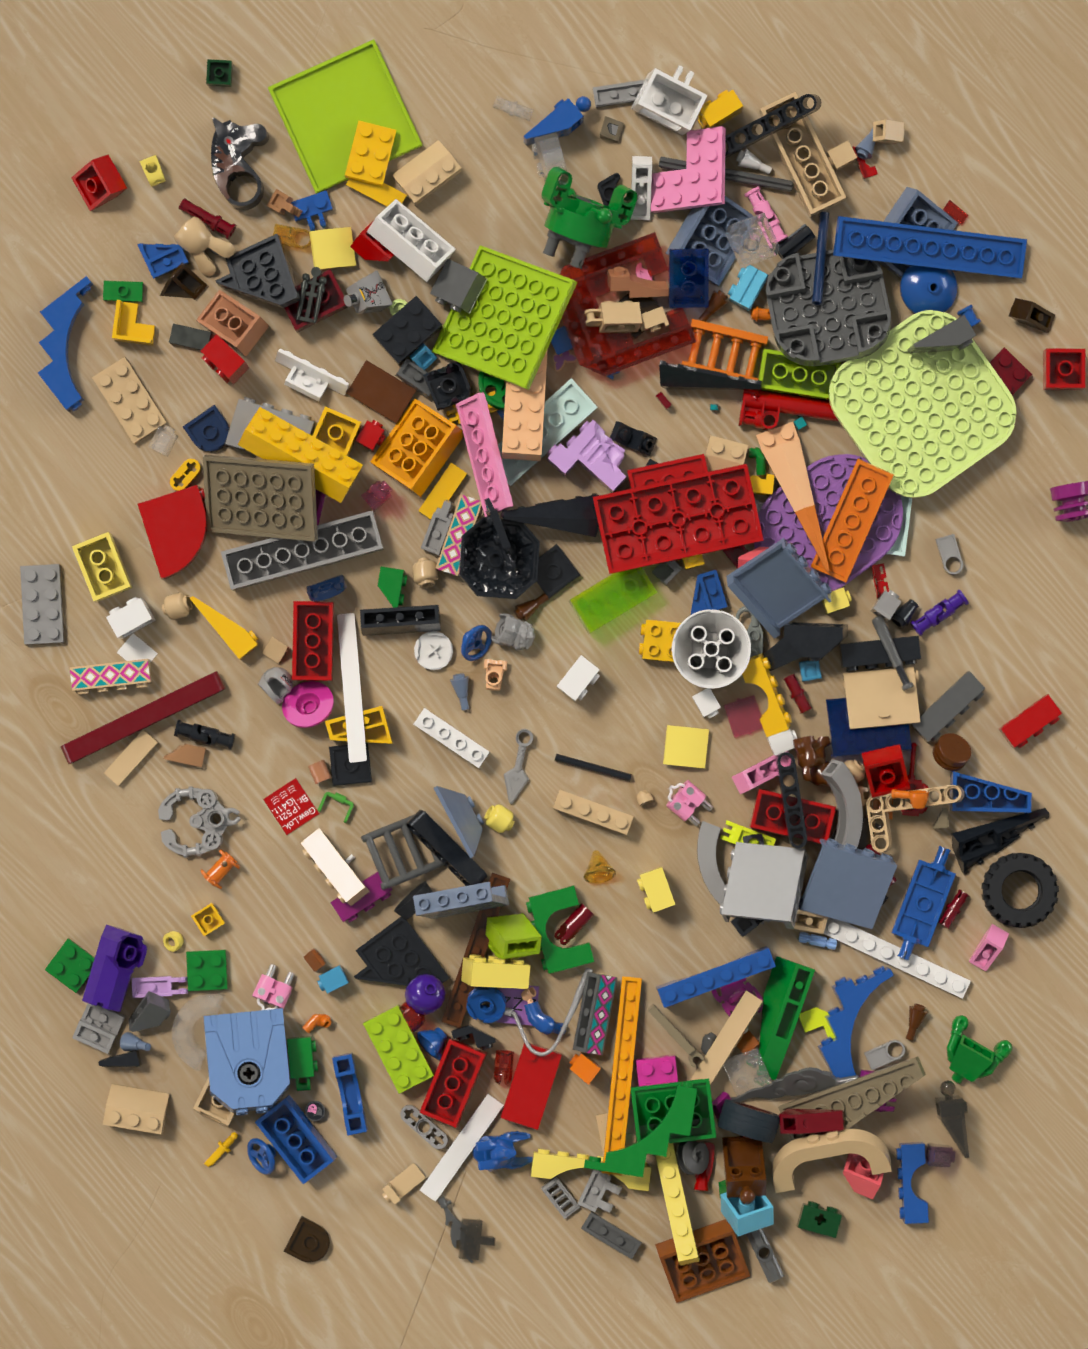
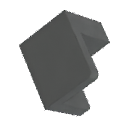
M673 560L660 563L652 573L666 586L682 567Z

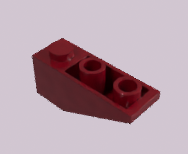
M786 1109L779 1114L781 1134H806L844 1130L843 1110Z

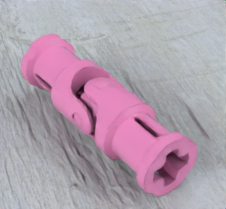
M757 186L745 193L744 196L750 200L753 206L752 210L758 216L764 231H767L773 241L772 245L774 246L788 238V235L782 231L779 225L780 221L770 208L769 202L765 201L762 196L760 186Z

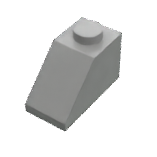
M891 590L889 592L883 591L870 611L877 616H882L884 621H889L901 603L898 600L899 596Z

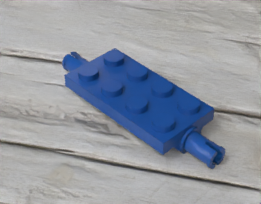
M941 846L938 847L934 862L927 863L918 860L891 931L892 934L900 936L904 940L897 956L900 958L904 956V959L908 961L915 944L917 945L918 943L929 947L956 873L950 872L944 867L951 850L946 848L944 851V847Z

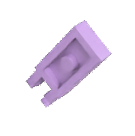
M187 977L132 978L133 998L145 997L148 991L161 997L173 996V994H188V989L185 988L172 990V982L183 983L187 981Z

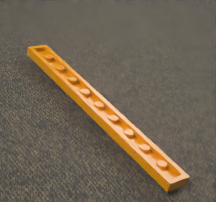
M622 976L603 1162H605L606 1151L625 1147L642 978ZM602 1171V1174L622 1176V1174Z

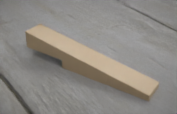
M745 991L690 1080L709 1078L711 1086L763 1004L762 1000Z

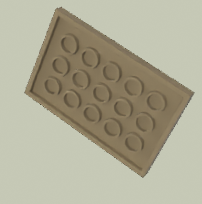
M207 454L203 456L207 532L314 542L318 539L313 463Z

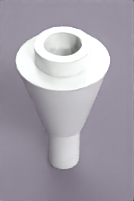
M747 148L744 151L741 150L736 158L738 166L759 169L767 174L772 170V167L762 163Z

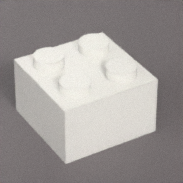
M134 597L126 602L127 606L123 608L116 607L109 611L110 615L106 618L117 638L123 639L156 621L144 599Z
M581 655L559 682L557 688L572 700L576 701L578 698L581 701L588 692L585 689L588 684L593 685L600 677L598 674L600 669Z

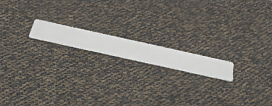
M347 613L337 615L348 753L349 762L352 763L366 761L367 755L355 614Z

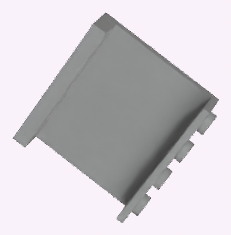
M736 842L735 849L731 851L732 865L727 870L728 884L724 886L723 890L725 896L724 903L720 905V914L724 921L729 922L730 917L784 922L785 927L788 929H794L808 862L806 850L802 848Z

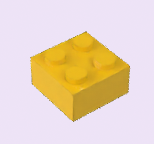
M213 902L191 915L203 936L208 935L225 924L224 919Z

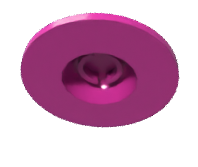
M303 682L293 687L286 694L282 704V711L286 720L293 726L299 728L314 727L325 721L331 714L334 706V697L330 689L320 682Z

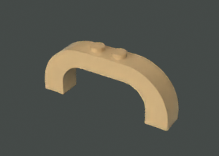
M844 1129L797 1138L784 1145L774 1158L773 1185L775 1193L795 1190L793 1171L799 1164L843 1154H858L864 1157L870 1164L872 1175L892 1172L889 1151L880 1138L860 1129Z

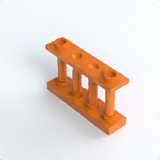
M692 319L690 329H694L693 333L695 334L688 362L682 361V365L726 373L728 376H741L752 380L759 379L753 377L759 348L767 345L768 336ZM705 332L713 334L712 337H714L707 366L696 364L702 335ZM724 337L732 338L731 341L733 342L726 371L715 368L721 339H724ZM743 341L751 343L750 346H752L745 375L734 373L740 344H743Z

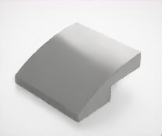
M88 1003L72 1038L108 1054L122 1026L125 1015Z

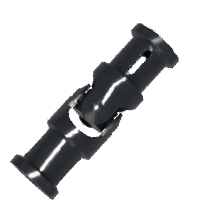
M181 720L177 721L174 732L176 737L179 735L190 738L191 741L211 746L219 745L227 747L229 750H232L236 735L234 733L220 732L219 729L196 723L194 725L183 723Z

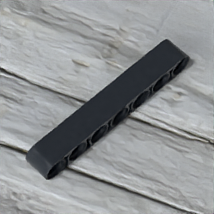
M805 94L726 135V143L729 149L725 153V158L818 111L822 104L820 97L816 94ZM809 98H812L814 100V105L812 108H809L807 106V101ZM793 106L797 110L795 117L790 115V109ZM776 115L780 119V123L777 126L773 124V118ZM759 124L763 128L760 135L756 133V127ZM741 133H743L746 137V140L743 144L739 141V136Z

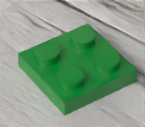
M68 938L45 968V971L77 993L89 977L95 957Z
M226 950L186 952L188 991L228 989Z

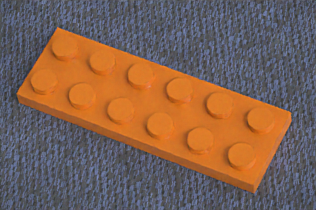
M859 458L857 459L822 539L829 572L825 570L817 553L810 567L847 583L895 474Z

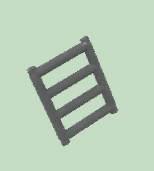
M414 815L361 836L363 843L366 842L382 881L380 884L382 890L394 887L444 866L432 852L434 862L424 865L411 831L406 826V823ZM400 828L417 869L410 872L406 871L391 832ZM381 836L385 838L400 875L390 880L373 840Z

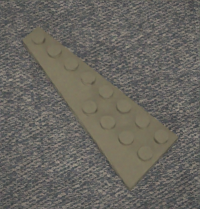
M917 1056L785 1103L778 1108L780 1113L786 1109L843 1110L844 1129H849L926 1074ZM827 1132L789 1135L791 1140H795L797 1138L809 1136L812 1134H821Z

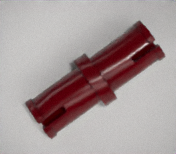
M795 674L784 678L783 680L791 693L790 697L794 699L800 713L802 714L812 709L804 694L805 690L804 688L801 689Z
M959 889L952 902L946 906L947 910L938 923L949 929L956 916L961 914L960 910L969 898V895Z

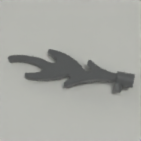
M442 1196L437 1201L441 1209H444L445 1225L448 1226L449 1222L452 1221L450 1230L452 1245L456 1248V1241L460 1240L464 1255L473 1263L466 1250V1243H469L473 1249L476 1247L470 1237L460 1230L461 1227L466 1228L467 1226L457 1220L447 1206L452 1203L451 1200L446 1201L445 1197Z

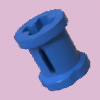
M972 304L957 312L960 316L965 315L971 327L981 322V319H978L975 315Z

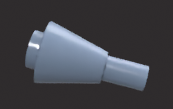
M873 128L855 147L856 154L861 159L872 158L875 146Z
M464 673L455 674L453 679H450V682L460 700L461 710L469 709L467 700L469 676H465Z
M131 1032L124 1033L120 1039V1047L124 1051L140 1049L149 1051L151 1048L149 1043L143 1042Z

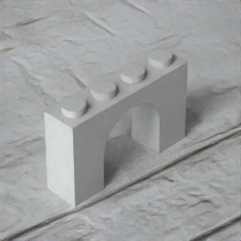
M244 397V400H238L225 444L245 451L238 443L259 407L309 435L312 434L315 423L311 421L312 417L303 414L297 417L292 415L293 412L283 408L281 411L274 410L273 405L263 403L261 406L255 404L256 400Z

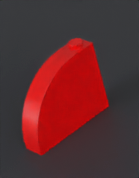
M198 485L137 504L160 577L163 580L187 568L197 557L204 544L207 533L206 507L203 501L205 500V492Z

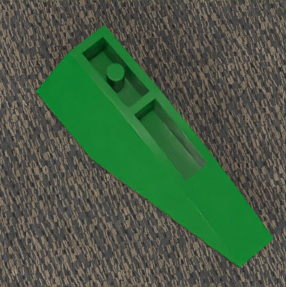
M776 956L774 962L776 967L771 970L763 995L757 1066L758 1075L772 1080H776L815 972L813 968Z

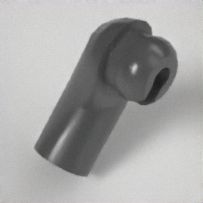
M712 1032L705 1034L702 1039L701 1050L705 1055L717 1038Z

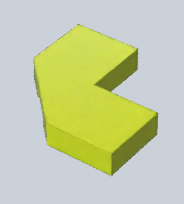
M814 1007L800 1013L799 1019L805 1033L823 1026L827 1037L835 1038L825 1016L829 1015L828 1012Z

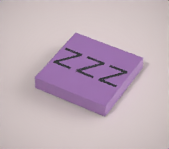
M529 985V988L533 987L536 990V996L532 998L533 1002L538 1001L539 986ZM500 988V991L506 998L505 1008L515 1010L521 1025L533 1026L528 1021L524 1007L528 1003L521 997V993L525 989ZM504 1013L497 1020L498 1023L516 1024L514 1016H506Z

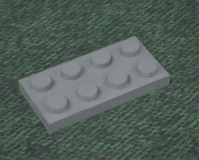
M60 564L20 566L24 644L64 643Z

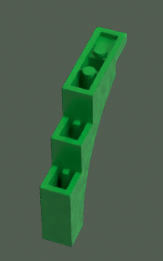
M682 1082V1085H677L673 1102L667 1114L652 1132L632 1145L606 1151L605 1162H602L600 1157L590 1156L589 1159H585L584 1168L643 1177L647 1154L667 1156L670 1133L690 1136L697 1088H693L694 1084Z

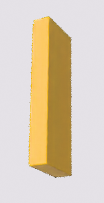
M348 179L346 183L348 187L386 207L395 199L403 204L407 196L383 183V187L353 179Z
M450 463L418 511L431 520L436 509L442 508L444 501L451 499L467 473L453 463Z

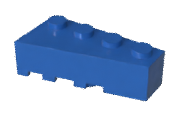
M954 771L951 772L950 785L962 787L964 798L958 803L950 804V811L1031 813L1032 793ZM952 789L950 797L953 800L958 798V790Z

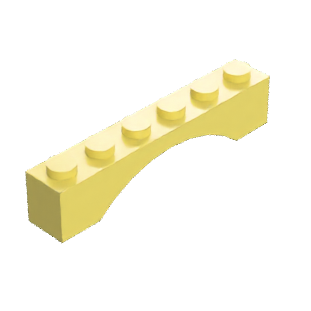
M669 1143L666 1157L655 1156L680 1266L699 1262L700 1260L684 1195L675 1147L673 1143Z
M538 1148V1152L533 1151L530 1175L531 1177L552 1179L565 1171L584 1168L585 1159H589V1155L577 1153V1157L569 1156V1152L558 1151L557 1154H552L548 1149ZM645 1162L643 1177L625 1174L613 1176L622 1181L629 1189L649 1191L651 1166Z

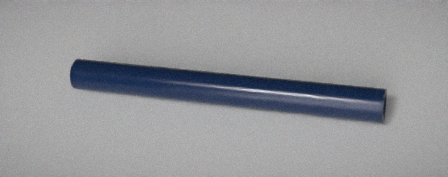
M820 212L812 297V304L814 305L822 304L829 225L828 212Z

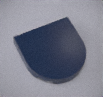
M215 405L183 426L192 442L199 449L207 452L221 449L225 445L229 432L228 423Z
M343 575L306 587L310 601H322L332 598L347 588Z

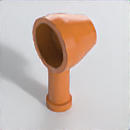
M893 789L891 797L892 799H910L913 808L922 809L927 804L929 791H900Z

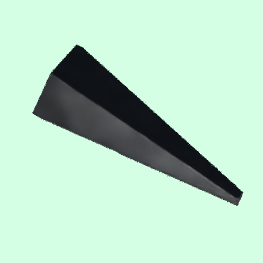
M662 360L659 363L660 386L664 389L762 390L763 381L746 379L741 376H728L726 373L687 367L682 364H669Z
M1043 808L1031 813H1024L951 833L952 848L964 875L969 873L968 869L976 863L982 864L984 862L983 859L989 854H996L1020 838V833L1028 828L1030 830L1035 827L1034 824L1042 818L1048 819L1049 812L1047 809Z

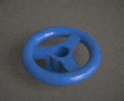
M478 625L463 636L461 653L466 660H478L490 648L492 632L487 626ZM483 631L486 633L485 645L482 644L481 639ZM473 649H480L475 655L468 654Z
M251 1139L247 1145V1152L252 1165L262 1174H271L275 1168V1149L272 1145L266 1144L261 1139ZM254 1144L259 1145L260 1150H253Z

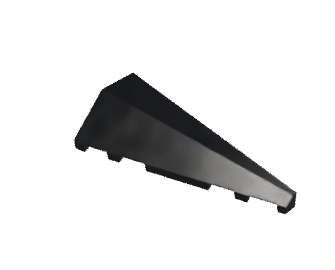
M592 493L591 496H576L574 499L554 500L538 503L530 507L521 506L518 509L509 511L505 509L502 510L501 517L507 520L596 537L599 524L593 497L599 495Z

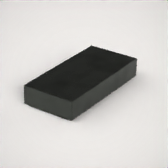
M173 323L169 343L202 350L210 341L212 332Z

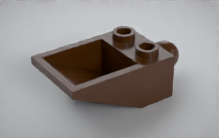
M745 1136L723 1137L722 1145L727 1198L739 1197L742 1203L751 1204L755 1200V1196L766 1195V1173L762 1141Z

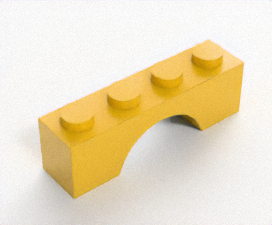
M761 653L750 657L747 668L742 673L745 683L758 685L765 691L768 697V709L760 717V722L766 737L789 730L792 719L789 712H785L783 707L785 701L782 694H778L776 689L778 687L777 680L774 675L771 676L769 671L771 668L770 662Z

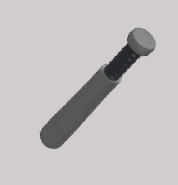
M882 616L873 618V626L893 668L896 669L903 684L902 690L913 687V683L909 681L902 665L903 662Z

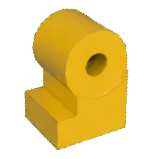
M767 474L766 479H761L755 475L750 476L753 494L769 496L773 494L774 475Z

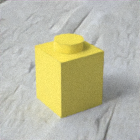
M844 587L830 593L831 602H828L826 598L822 600L826 615L849 607V602L852 601L849 591H845Z

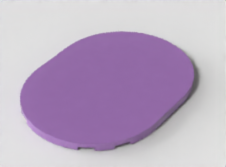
M851 454L832 455L815 461L806 468L822 539L857 459L859 458L867 462L865 458ZM780 487L767 498L759 511L758 517L764 541L754 543L755 549L758 547H771L784 538L788 543L791 542L795 546L800 557H805L810 567L816 551ZM889 489L887 490L847 583L816 570L820 580L823 583L826 582L832 591L848 584L884 557L892 548L900 533L903 520V505L900 495Z

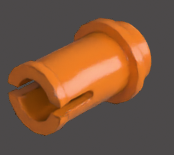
M758 306L751 308V319L755 320V322L758 320H771L769 309L758 308Z

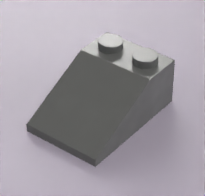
M965 315L916 342L907 350L909 353L953 351L956 348L960 351L973 343L972 338L976 334Z

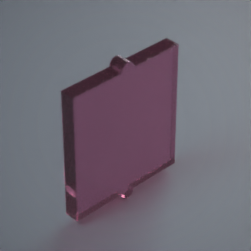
M754 695L743 699L737 698V701L723 705L734 738L747 733L750 735L753 731L763 728L760 722L761 714Z

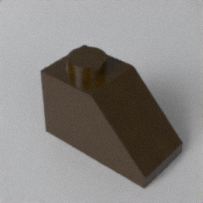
M1015 298L1009 317L1019 323L1049 333L1055 314L1033 301Z

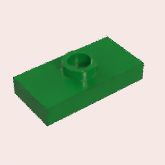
M104 281L103 301L143 302V282Z

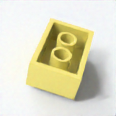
M110 532L72 546L94 602L133 588Z
M470 954L469 958L463 957L461 981L470 986L529 988L530 965L525 963L524 960L519 959V957L501 959L495 955H489L487 959L476 954Z

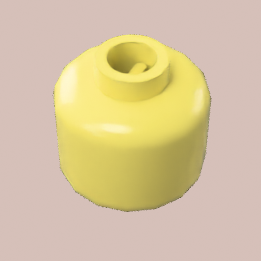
M501 804L490 806L484 816L486 825L497 833L511 830L515 822L513 821V812Z

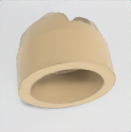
M647 790L640 791L637 795L639 806L654 801L651 793Z

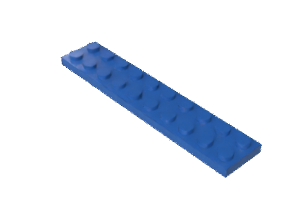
M838 216L833 256L1022 278L1027 239Z

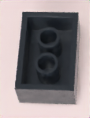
M415 296L372 335L400 366L423 343L425 344L442 329L443 326L423 302Z

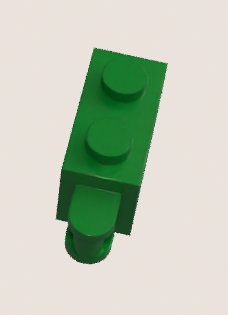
M312 1036L288 1038L290 1079L296 1078L297 1091L311 1090L310 1077H314L315 1072H318V1061L314 1060L313 1052H317L316 1040H312ZM299 1078H307V1083H300Z

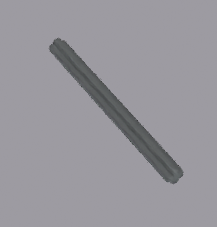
M660 157L659 167L669 170L686 169V161ZM725 168V180L787 192H791L793 188V182L790 180Z

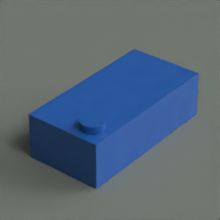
M290 1095L255 1121L302 1184H305L337 1158V1155Z

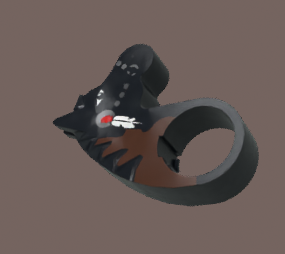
M213 118L216 131L211 145V164L216 184L222 195L233 207L239 210L252 209L261 202L264 195V186L259 176L246 163L244 157L253 150L254 146H263L268 142V132L261 124L239 126L236 123H232L231 120L222 123ZM236 176H250L257 181V192L249 201L237 202L230 197L229 188L231 181L233 182L237 178Z

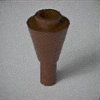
M714 290L706 310L698 319L706 322L712 314L729 303L726 300L728 296L721 290L718 292Z
M544 593L535 600L516 605L514 613L518 619L527 621L539 606L549 600V598Z
M920 1004L909 1006V1029L906 1039L913 1041L916 1030L928 1014L925 1006Z

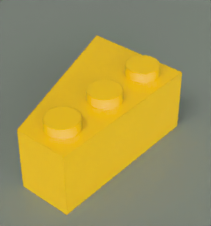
M383 706L364 710L365 742L393 744ZM345 716L325 721L330 740L347 741Z

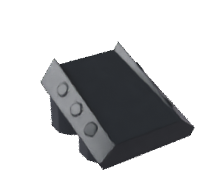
M452 362L445 367L423 375L438 411L453 406L474 395L463 367L458 362Z

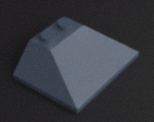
M440 786L434 787L469 857H474L483 831L481 825L484 824L480 814L475 815L472 809L475 807L474 802L470 796L466 797L465 794Z

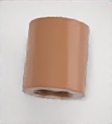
M324 760L308 766L315 784L331 778Z

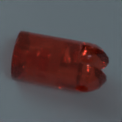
M496 1050L494 1080L498 1085L502 1080V1072H504L505 1085L509 1084L512 1080L514 1051Z

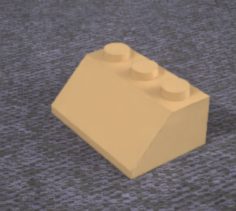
M438 140L392 174V177L414 206H417L460 174L462 168Z
M111 1084L103 1125L162 1134L164 1132L170 1094Z

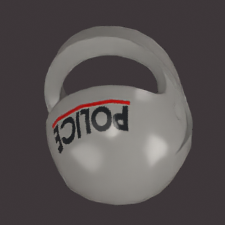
M273 667L262 675L258 685L278 705L283 702L284 696L291 691L293 680L290 673L284 668Z

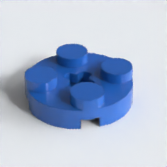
M476 987L468 994L467 1011L475 1020L479 1019L483 1020V1023H493L503 1016L506 998L497 987ZM483 1002H490V1007L482 1005Z

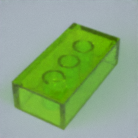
M641 567L613 573L570 599L569 603L587 633L591 634L656 595L657 591Z

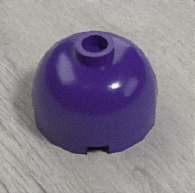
M423 974L410 981L406 987L405 998L409 1007L411 1006L415 1012L427 1015L434 1013L441 1007L445 1000L446 991L440 979L434 975Z

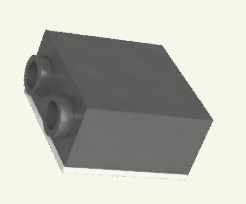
M447 259L430 294L436 297L435 301L443 306L447 303L451 305L450 308L458 313L464 311L470 314L487 278L472 269Z

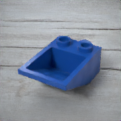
M581 96L576 100V106L569 98L565 101L563 99L554 106V111L523 136L524 144L531 145L571 134L583 123L584 116L581 112H586L590 109V99Z

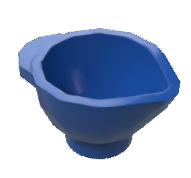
M437 1027L434 1030L417 1032L418 1041L425 1051L437 1060H441V1051L444 1047V1042L447 1040L444 1031Z

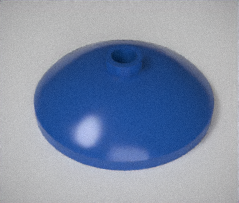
M910 265L905 270L901 279V297L904 304L913 313L925 310L946 312L955 301L957 280L952 270ZM931 284L935 285L934 291L930 288Z

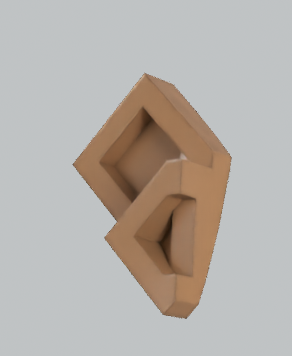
M189 744L180 745L171 753L166 754L163 759L202 767L206 748Z

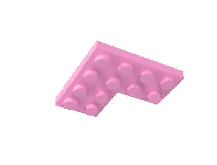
M720 126L687 132L686 169L652 173L651 212L660 213L725 204L726 128Z

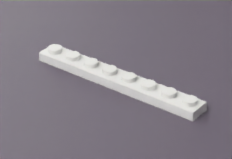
M828 917L823 934L963 999L971 982L970 980L912 953L909 961L905 960L904 956L900 958L897 955L901 948L844 921Z

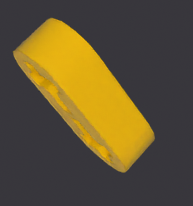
M187 459L170 478V486L176 491L187 488L200 473V463L195 459ZM189 463H196L195 468L197 470L195 472L190 471L189 474L186 475L185 473L189 469L187 465ZM183 475L186 476L182 480V483L184 484L182 487L174 486L176 484V482L174 481L175 478L181 479Z

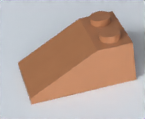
M221 290L216 293L196 320L245 357L269 327L259 315Z

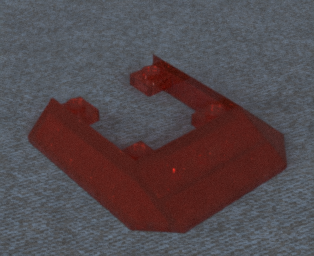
M655 232L585 258L582 269L568 264L563 266L560 275L578 282L562 316V321L580 366L604 377L696 343L683 306L665 313L670 331L636 344L633 343L630 332L600 333L599 326L590 327L586 325L587 317L584 312L588 309H598L599 306L596 298L610 293L608 269L615 267L624 268L644 260L650 277L669 270Z

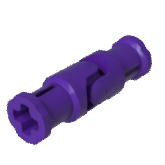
M957 590L955 595L949 599L942 600L932 609L926 611L924 616L918 620L910 622L919 636H922L923 632L930 627H935L941 621L953 615L955 610L964 604H969L961 590Z

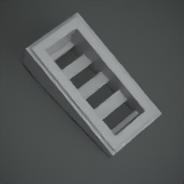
M557 1175L541 1187L542 1191L564 1219L580 1208ZM556 1184H558L559 1187L552 1193L548 1191ZM561 1190L564 1192L558 1198L554 1199L553 1196L556 1195L558 1192H560ZM567 1196L568 1200L559 1205L558 1202ZM572 1202L573 1206L564 1212L563 1208Z

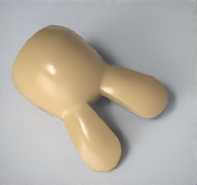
M195 216L187 220L174 235L177 244L194 256L200 272L207 277L213 276L216 272L215 264L205 253L207 248L225 258L231 257L235 252V248L230 242L214 237L205 223Z

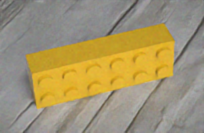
M261 407L253 416L238 443L240 447L262 459L313 463L315 489L342 503L363 464Z

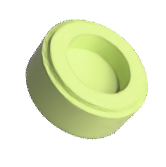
M402 299L394 300L390 306L391 315L394 316L407 302Z

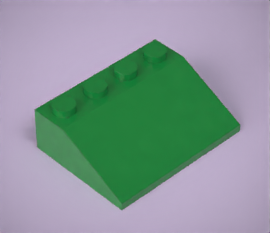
M709 1078L631 1087L637 1142L652 1132L663 1120L673 1102L677 1085H682V1082L694 1084L693 1088H697L690 1136L670 1133L669 1143L716 1138Z

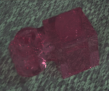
M385 480L382 482L378 481L372 484L361 496L375 512L392 498L390 494L392 489Z

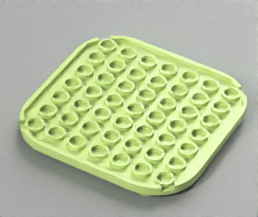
M925 310L913 314L890 330L885 343L877 351L869 356L848 360L843 363L834 373L829 386V402L836 418L868 463L895 474L888 489L903 497L919 498L935 492L1003 444L1011 435L1015 426L1017 411L1014 398L973 339V343L960 351L956 348L953 351L908 352L907 349L913 344L956 320L954 316L946 312Z

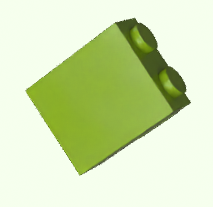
M524 913L487 918L486 936L489 939L488 946L496 957L510 959L540 954L542 936Z

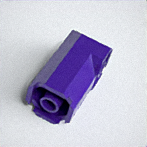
M106 924L82 1001L91 1005L101 1006L105 1009L121 1011L130 979L134 972L133 969L143 965L147 953V947L143 944L142 940L144 939L141 935Z

